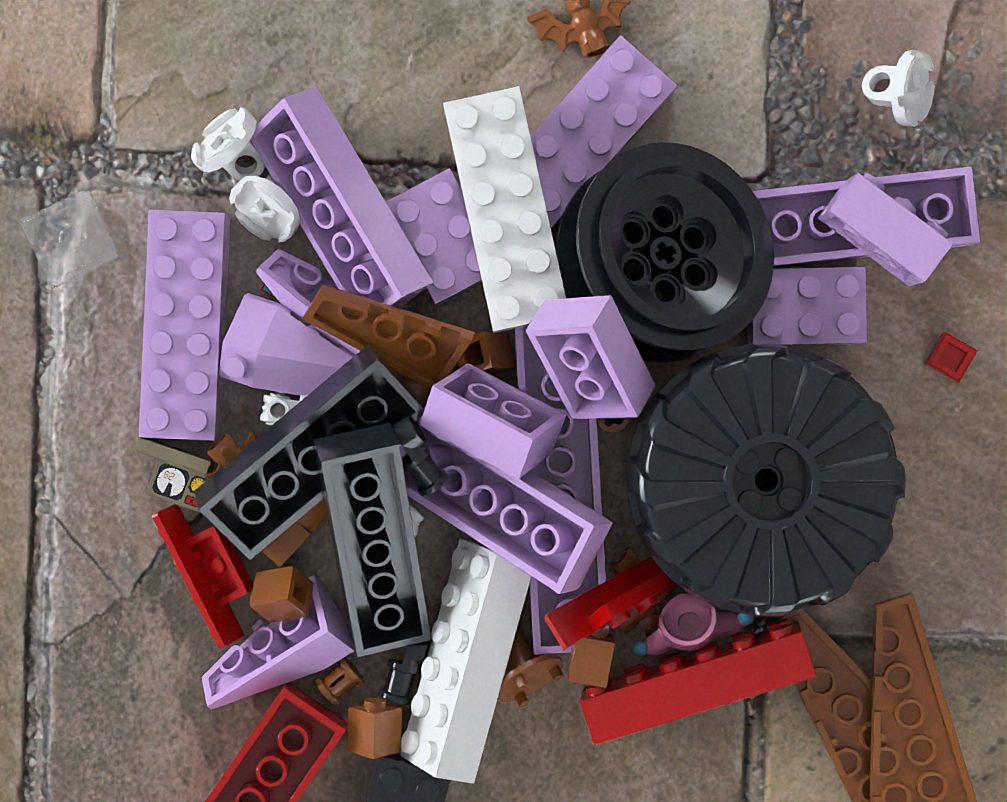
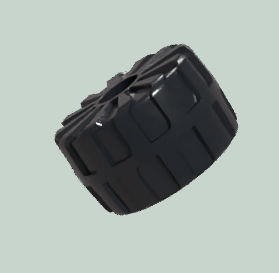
M748 344L723 349L698 359L674 375L657 392L641 416L631 441L626 470L627 497L631 516L643 545L656 564L677 585L696 598L721 609L753 616H783L814 605L824 606L840 598L851 589L854 580L870 563H878L893 540V527L891 523L897 500L905 497V468L897 459L894 442L890 433L895 428L882 404L874 401L866 390L851 376V372L829 359L799 348L778 344ZM766 468L772 472L774 482L768 490L762 491L755 484V476L760 470Z

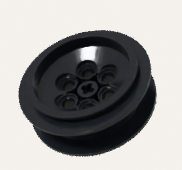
M666 142L646 144L628 150L613 159L602 170L586 180L574 193L563 212L556 240V255L566 297L580 298L611 295L643 361L670 363L689 359L739 334L758 314L768 295L774 269L773 239L764 210L754 192L744 179L725 162L708 152L684 144ZM653 215L660 220L661 227L654 222ZM623 230L630 235L632 243L624 238ZM684 236L690 241L691 248L686 245ZM624 267L631 272L632 280L628 279L624 274ZM685 273L691 277L692 285L687 282ZM655 288L661 292L663 302L655 295Z

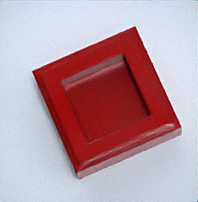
M942 332L924 365L953 382L959 383L978 350L947 332Z

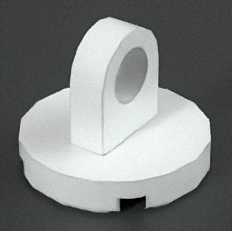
M909 50L901 56L897 66L883 65L871 69L862 81V90L865 96L875 105L892 107L895 120L900 125L917 126L918 121L922 122L927 117L932 105L935 85L934 81H929L928 71L933 72L934 69L931 57L923 50ZM890 79V85L885 91L874 92V87L880 80Z
M241 107L239 112L234 108L216 117L203 130L204 132L201 135L205 139L201 145L197 142L193 145L191 153L193 163L202 172L208 173L223 167L237 180H241L245 176L259 177L263 173L265 165L250 141L257 123L254 116L246 108ZM244 155L252 156L256 160L252 166L246 168L236 164V160Z
M270 174L266 179L258 176H245L231 189L229 197L231 205L235 203L237 208L235 212L237 219L249 232L260 239L270 241L272 238L279 239L278 242L287 241L298 230L300 224L299 212L294 202L279 186L274 184L275 181Z

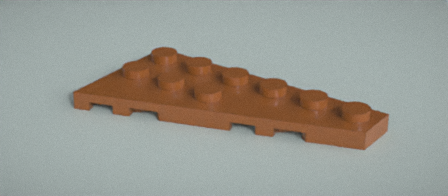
M907 593L875 603L873 618L870 802H977L913 594Z
M803 609L778 616L774 621L789 618L791 623L799 621L816 677L794 684L851 802H870L872 680Z

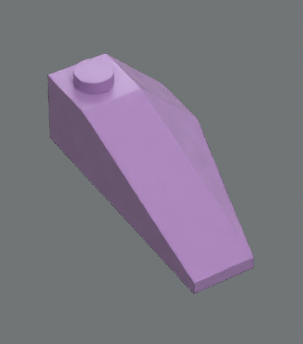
M277 249L256 270V273L277 300L292 311L290 315L307 327L310 323L303 320L304 314L322 284L338 289L335 282L321 276L319 268L280 249ZM314 326L321 331L319 335L336 347L342 346L354 355L360 352L358 349Z
M247 293L244 295L224 338L219 376L252 388L308 396L355 355L344 347H336L319 335L321 331L311 324L307 327L291 316L292 311L281 303Z
M316 575L308 578L314 583L308 617L272 623L268 620L262 621L259 619L251 627L254 631L240 647L233 645L202 676L208 708L212 710L322 671L354 651L348 624Z

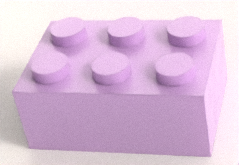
M450 168L386 201L433 281L427 289L436 306L482 283L463 192Z
M857 173L846 180L819 215L818 219L906 285L913 286L925 282L953 245L952 242L945 238L948 233L935 222L928 220L925 223L914 215L916 209L906 200L900 197L894 200L882 190L885 186L874 176L868 173L862 176Z
M865 267L773 269L772 282L764 304L747 326L748 344L800 346L867 343Z
M612 296L545 300L525 331L571 418L638 417L656 385Z
M467 363L432 386L420 426L431 431L436 438L449 441L464 449L469 456L483 459L494 465L502 474L520 479L552 453L566 414Z

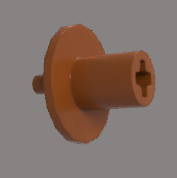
M516 632L505 669L507 675L502 680L497 699L501 702L516 700L519 707L526 706L529 703L528 695L541 689L551 680L558 681L564 677L561 671L563 660L557 654H546L536 657L524 634Z

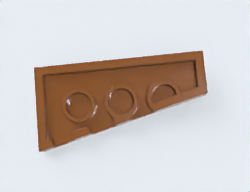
M324 284L320 287L303 317V320L359 351L370 343L394 370L430 390L434 384L450 374L472 342L475 333Z

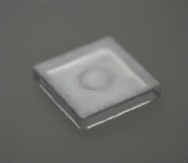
M89 189L83 190L20 220L52 289L121 258Z

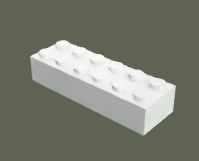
M517 86L443 103L493 333L528 326L545 300L566 299L520 87Z
M460 538L458 547L452 555V569L448 583L442 591V605L438 619L432 628V641L429 652L422 664V677L419 688L412 700V713L408 728L402 736L400 756L436 778L474 784L531 575L482 543Z

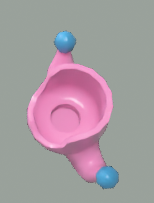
M679 594L671 599L663 608L659 617L658 629L647 636L644 641H635L632 650L638 657L645 656L646 654L660 655L672 649L686 652L698 651L709 645L714 637L735 635L744 626L751 624L754 616L732 611H717L715 606L691 594Z

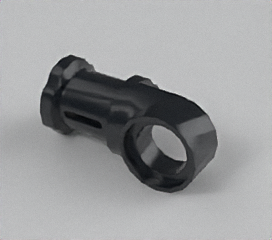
M408 415L392 426L397 440L406 451L402 458L403 470L408 471L417 483V491L421 496L430 495L441 488L449 476L445 470H439L429 456L430 449L427 446L428 442L417 422Z
M432 637L431 640L408 645L403 661L396 659L388 660L389 673L384 688L379 689L378 696L391 702L410 705L411 698L409 697L412 682L414 676L420 673L422 664L427 658Z

